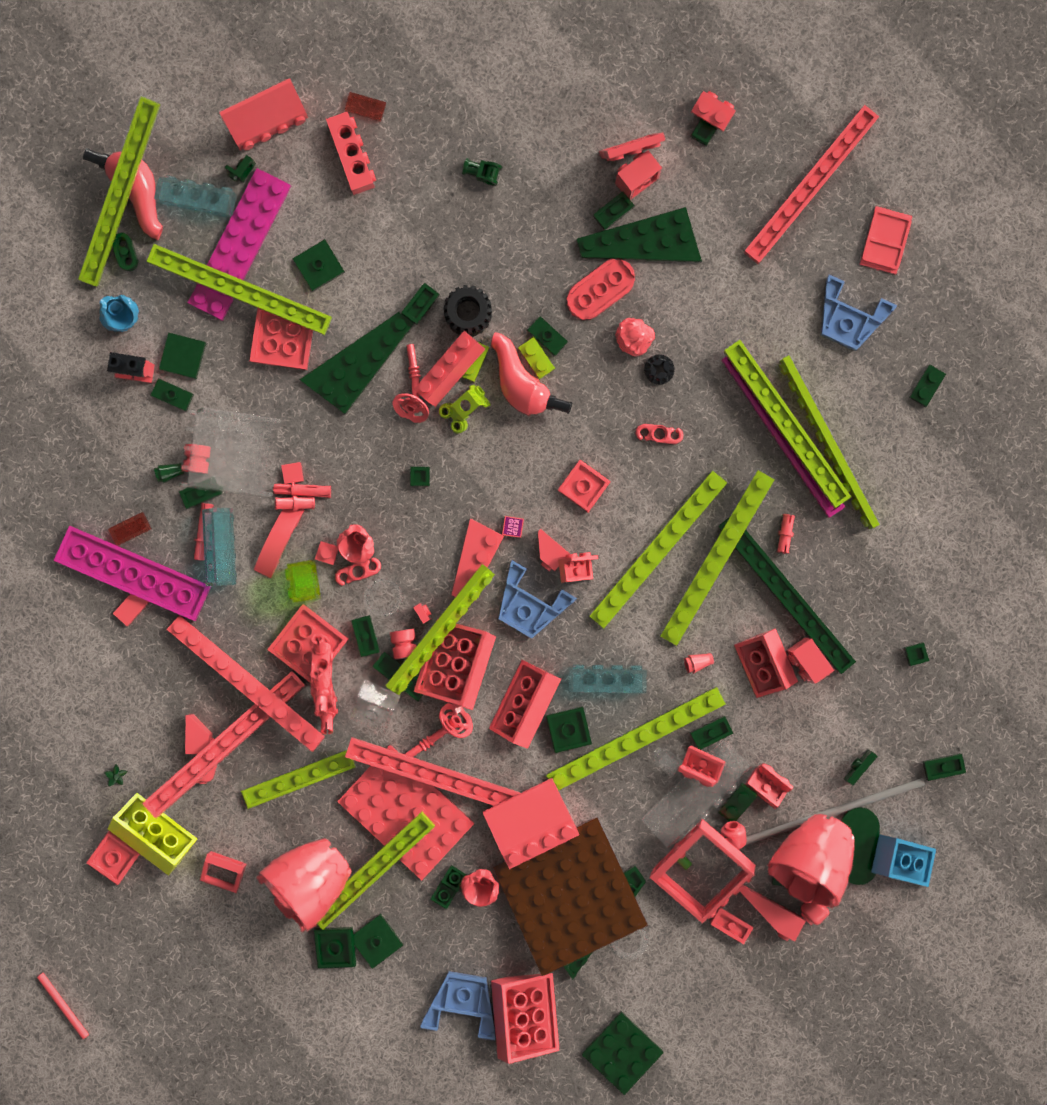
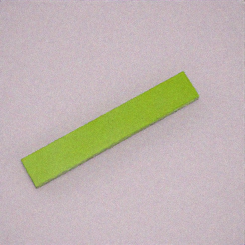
M345 750L242 790L241 793L247 809L353 769L356 767L354 760L345 757L347 752Z

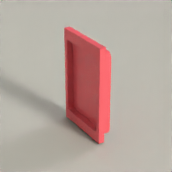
M875 206L859 265L896 275L911 226L912 216Z

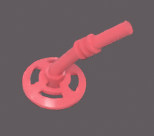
M414 344L406 345L410 366L408 367V370H410L409 378L412 379V395L406 393L398 394L393 399L392 404L400 417L407 418L414 423H421L428 418L429 410L426 404L419 399V394L414 390L419 384V377L421 375L418 374L420 370H418L419 366H417ZM420 411L423 413L421 416H414V413Z
M450 703L445 704L439 712V719L443 727L430 737L426 736V739L423 738V741H419L417 746L404 755L414 757L421 751H426L427 748H430V745L433 746L434 742L447 733L457 738L467 737L473 729L470 715L460 706ZM446 710H452V712H448L446 715L444 714ZM458 713L463 717L465 723H462L461 718L457 716ZM462 730H466L463 734H458Z

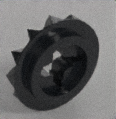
M661 354L651 356L644 366L646 378L656 385L668 383L675 371L673 361L668 356ZM663 362V370L665 372H660L656 377L657 369L654 366H659Z

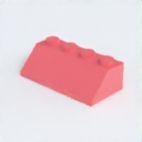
M522 660L489 729L508 741L528 749L561 679Z

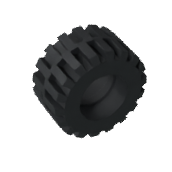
M463 285V288H455L456 291H451L449 297L445 299L443 309L447 324L458 335H461L463 331L473 336H476L478 332L482 333L484 328L489 326V321L492 318L491 302L487 294H484L480 288L476 289L473 285L471 287ZM465 301H472L479 307L478 316L471 321H464L457 316L458 306Z

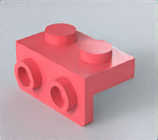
M703 91L691 113L724 132L736 112L733 109L734 106L727 101H719L717 99L718 96L711 91L707 93Z
M591 552L579 553L578 557L577 553L567 554L565 559H559L561 583L593 579L591 560L598 559V555L591 556Z
M689 746L683 764L679 766L678 771L687 778H694L700 781V784L703 786L713 787L719 782L726 761L698 748Z
M765 763L757 766L745 783L746 786L756 792L761 799L774 809L779 807L787 792L793 789V786L786 778L778 775L771 766Z

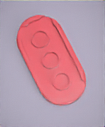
M610 259L575 284L572 290L570 289L567 297V307L570 313L576 318L591 320L608 309L632 289L635 281V273L632 266L628 262L619 259Z

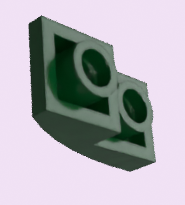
M451 865L430 900L447 910L460 889L462 879L467 874Z

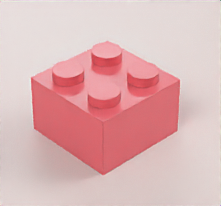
M649 150L644 153H638L633 157L634 161L629 165L625 163L617 170L615 184L630 200L659 179L662 167Z
M803 638L786 650L791 665L798 667L800 671L797 673L804 682L816 684L834 671L811 638Z

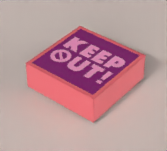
M505 516L502 535L521 538L524 519Z

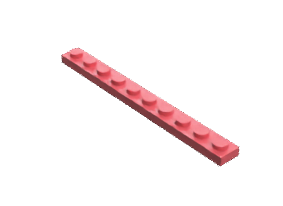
M866 105L862 107L744 251L747 256L757 264L762 261L879 118L876 113Z
M179 615L167 628L173 636L310 751L313 752L325 738L323 734L182 616Z
M291 671L270 691L284 703H287L305 687V684ZM254 704L142 804L157 819L264 724L270 716Z
M351 737L345 755L346 758L493 806L520 794V792Z

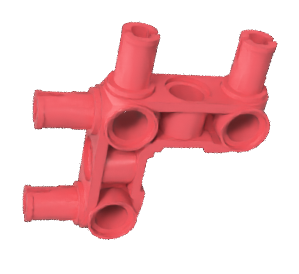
M315 634L312 636L314 645L311 648L312 671L310 689L315 703V715L321 718V733L327 735V731L328 734L333 733V718L338 714V709H336L337 697L332 687L333 647L332 644L325 642L323 634H319V638Z

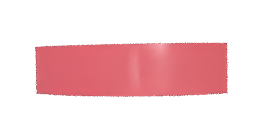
M283 509L261 550L254 568L255 571L272 578L279 559L305 511L304 509H298L297 511Z

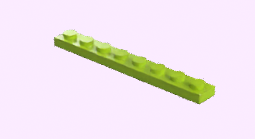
M482 564L393 675L386 684L388 689L400 695L407 688L408 683L419 673L424 663L431 658L435 649L443 643L447 634L455 628L459 619L467 613L470 605L478 599L482 590L490 584L495 574Z
M420 812L346 881L344 889L337 900L317 923L322 930L435 827V824L423 812Z

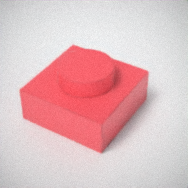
M320 541L315 559L334 565L338 554L337 546Z
M419 603L413 607L423 624L431 620L429 616L432 613L426 604L422 606Z

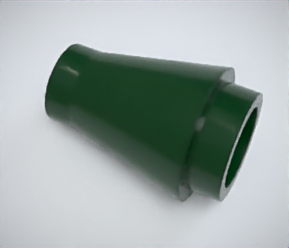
M181 463L158 465L157 468H154L158 483H166L184 474Z

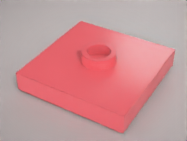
M579 460L557 491L588 513L611 481L582 460Z
M108 831L86 864L116 885H119L140 854L111 831Z

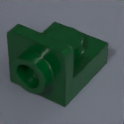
M246 155L244 159L239 160L236 170L228 165L225 166L228 172L227 176L235 182L240 180L244 183L256 163L251 157Z

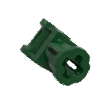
M466 158L462 175L476 176L477 181L497 186L499 171L502 170V166L495 162L482 160L480 163Z

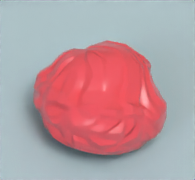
M626 318L619 324L615 336L619 348L623 352L635 357L647 352V349L655 339V332L651 327L644 324L641 319Z
M353 524L340 533L337 539V549L347 561L355 564L365 563L374 554L373 539L362 526Z
M478 869L476 872L464 876L461 881L460 888L462 894L472 905L485 907L497 900L499 884L494 880L490 871Z

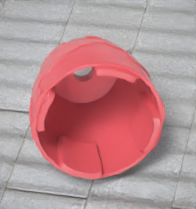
M815 814L803 822L781 844L767 865L768 874L787 888L788 893L794 898L806 904L812 902L832 909L839 905L848 884L854 856V836L851 834L850 828L840 820L830 817L828 820L825 819L826 815Z
M325 838L306 843L282 854L270 862L268 866L259 872V876L256 877L260 884L264 883L275 897L274 904L286 918H293L299 925L302 933L309 931L325 916L341 894L352 872L347 861L336 848H329L331 843Z

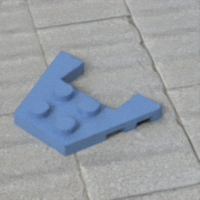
M828 275L826 279L821 336L856 351L891 312L895 310L897 305L881 298L871 316L838 301L837 298L845 281Z
M512 560L499 620L526 636L533 638L576 600V597L561 590L553 605L549 606L517 587L527 569Z
M448 971L420 1028L438 1031L441 1011L481 1017L478 1038L495 1040L496 1035L487 977Z

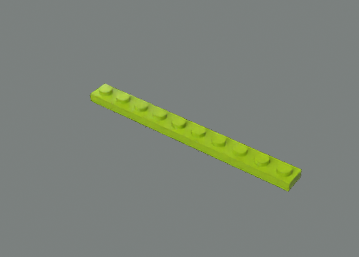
M140 96L78 280L95 287L99 285L161 106V104L143 96Z
M156 244L153 245L147 262L149 264L324 336L332 320V317Z
M738 340L725 349L723 352L833 508L838 507L851 498V495L742 341Z
M790 355L780 360L781 365H779V368L783 375L788 376L790 380L788 385L791 391H796L799 397L797 399L801 409L805 408L808 414L806 416L808 423L811 426L814 425L817 431L815 432L817 440L820 443L823 442L826 448L824 449L826 457L829 460L832 459L835 465L833 466L834 472L838 477L841 476L844 481L842 483L843 486L853 498L851 503L854 509H859L862 515L860 517L864 527L868 526L869 529L879 526L880 524Z
M757 470L660 637L676 646L678 645L775 479Z
M712 471L589 617L602 628H605L724 488L727 482Z
M715 687L546 774L548 779H553L559 791L726 705L718 688Z

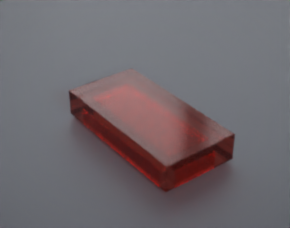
M350 92L345 112L382 121L387 103Z
M141 512L108 530L115 545L119 546L152 530L144 512Z

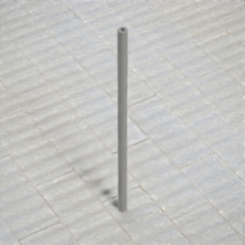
M923 778L816 813V815L824 814L826 818L854 808L925 786ZM813 815L747 836L746 845L799 828L803 822Z

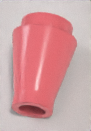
M711 653L688 655L687 658H684V665L688 673L692 672L694 674L714 664Z

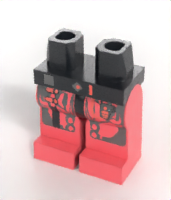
M110 352L107 372L115 373V378L133 380L134 376V381L152 383L155 365L147 361L145 357Z

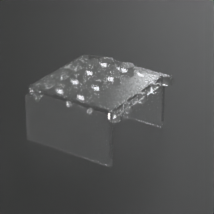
M205 407L198 410L188 409V414L195 415L194 427H186V431L193 432L191 447L184 446L183 449L191 451L189 466H181L182 470H188L187 483L181 482L179 487L253 497H272L273 493L264 492L266 481L259 480V476L266 477L268 462L261 461V458H269L270 443L263 441L264 439H271L272 426L280 424L281 419Z

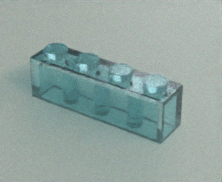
M233 508L202 509L206 586L236 585Z

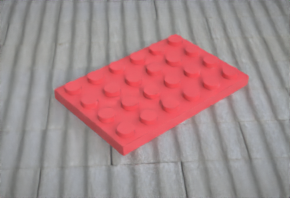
M389 745V746L387 747V749H389V750L398 752V751H397L393 746H391V745ZM370 766L337 801L384 846L420 812H423L435 824V827L399 859L421 881L474 825V822L435 786L374 766Z

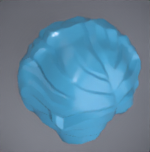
M119 295L118 297L106 296L100 300L99 319L101 324L109 331L126 332L138 321L139 309L131 298Z

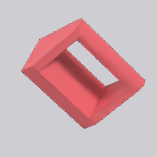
M210 851L206 856L200 881L237 893L247 864ZM210 864L236 872L235 884L207 875Z

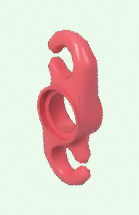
M642 424L637 427L635 433L636 437L642 440L643 437L640 431L647 429L648 435L644 439L646 441L652 440L656 443L678 444L683 439V432L680 428L676 429L679 436L674 440L671 438V433L675 429L666 428L663 425ZM656 429H662L665 432L663 439L655 438L654 431Z
M371 558V562L376 564L375 570L369 569V560L365 563L352 564L341 568L335 574V580L339 585L343 586L345 582L340 580L342 573L347 575L346 583L348 584L352 581L376 575L381 569V563L378 559ZM354 567H362L363 575L361 577L353 575Z

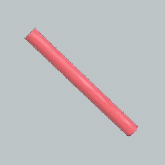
M44 973L39 975L37 979L80 1037L82 1039L86 1038L89 1033Z

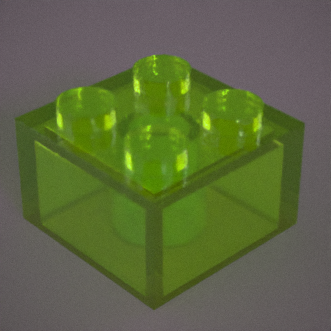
M308 560L287 564L285 576L286 580L290 581L291 588H288L289 599H293V603L321 599L315 561Z

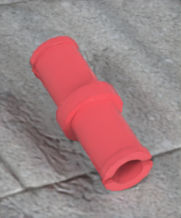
M275 497V510L292 509L297 511L298 509L315 508L314 497Z
M783 514L781 530L778 531L780 537L777 552L789 554L791 537L794 535L792 529L795 516Z

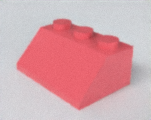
M776 628L734 645L756 698L785 690L798 682Z

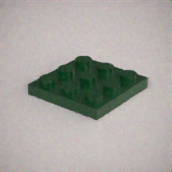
M621 1011L583 1051L582 1056L625 1095L659 1059L664 1051Z

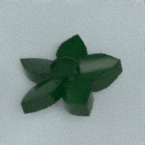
M117 764L114 765L113 772L106 771L104 774L108 777V787L113 786L115 783L123 785L121 777L128 771H119Z

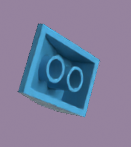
M879 834L871 873L929 887L936 849Z

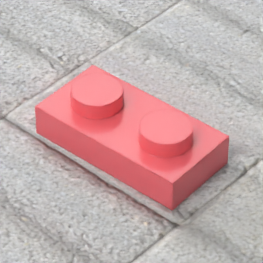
M721 907L717 909L715 916L710 921V925L742 944L746 942L753 930V926Z

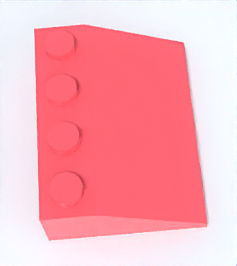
M290 78L219 112L240 151L243 149L245 151L250 150L254 147L255 143L259 141L266 142L271 139L272 135L285 133L288 131V127L294 124L296 126L301 125L308 118Z
M456 624L455 628L444 638L443 643L432 653L431 658L421 667L414 692L473 710L496 636L486 631Z
M552 778L483 811V815L509 869L579 836L576 825Z
M548 973L544 976L532 974L491 980L498 1059L510 1064L559 1051L553 973Z

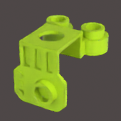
M469 386L470 390L466 391L453 404L445 403L439 407V414L442 418L453 419L451 422L453 432L459 434L466 431L468 427L466 420L469 418V415L481 405L485 408L491 405L484 396L485 392L480 386ZM462 400L470 402L471 407L468 411H464L461 408ZM444 408H446V409L448 410V414H447V415H446V414L444 413V411H443ZM456 423L460 424V429L456 428Z

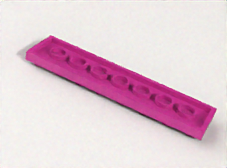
M256 168L207 266L244 280L291 185ZM197 283L188 304L223 321L234 298Z
M72 526L68 527L54 558L55 562L193 621L197 620L211 588L206 583Z

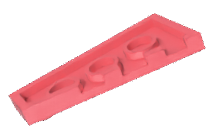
M471 518L452 595L455 597L482 564L488 568L504 538L503 535Z

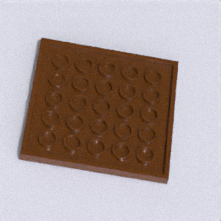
M598 818L576 827L579 836L509 869L506 862L493 867L541 976L648 926Z

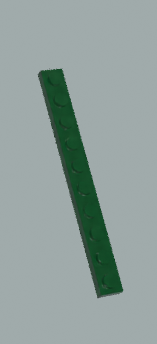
M730 516L717 526L720 531L723 530ZM745 530L735 549L805 633L814 641L840 674L844 673L856 661L747 530Z

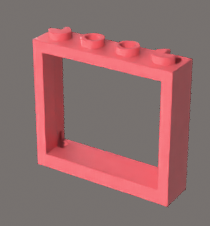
M702 819L652 869L649 878L703 924L708 918L710 919L715 916L716 910L720 906L723 908L728 903L729 897L733 894L737 895L745 882L749 883L751 881V878L755 875L756 865ZM703 835L743 869L705 907L665 873Z

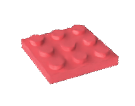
M654 133L601 150L599 153L601 159L616 161L624 158L623 154L634 155L642 152V148L652 149L661 146L660 142L665 141L663 133Z
M258 308L250 362L307 370L313 331Z
M302 604L267 650L308 682H311V648L314 645L312 636L317 634L319 638V634H323L325 642L332 644L333 659L349 638L305 604Z

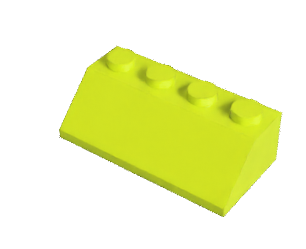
M136 793L113 817L108 830L169 876L197 841V838L164 813L157 819L154 818L142 804L146 799Z

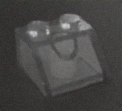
M365 680L356 698L350 720L386 734L401 695H397L391 690Z

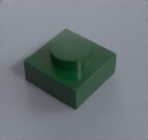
M411 467L410 486H430V467Z
M924 642L904 647L909 666L929 661Z

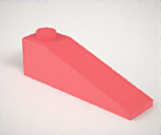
M742 885L740 892L778 932V936L786 941L789 939L796 941L806 922L805 919Z

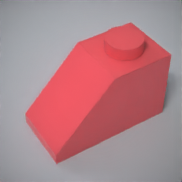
M540 529L538 531L540 560L543 561L541 565L549 572L551 569L555 572L559 567L558 560L565 559L566 555L570 553Z
M194 714L186 715L185 754H199L215 738H212V732Z

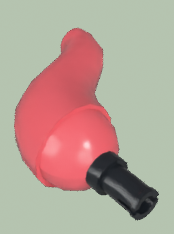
M86 148L83 160L99 165V168L104 169L107 177L112 181L122 151L108 155ZM142 160L129 199L133 204L142 231L151 238L159 240L163 226L157 218L156 184L151 170Z
M495 332L491 347L497 352L500 386L508 403L518 412L527 416L542 413L546 409L551 411L555 409L569 414L572 402L550 395L549 389L540 383L539 379L531 376L524 369L512 341L506 336Z

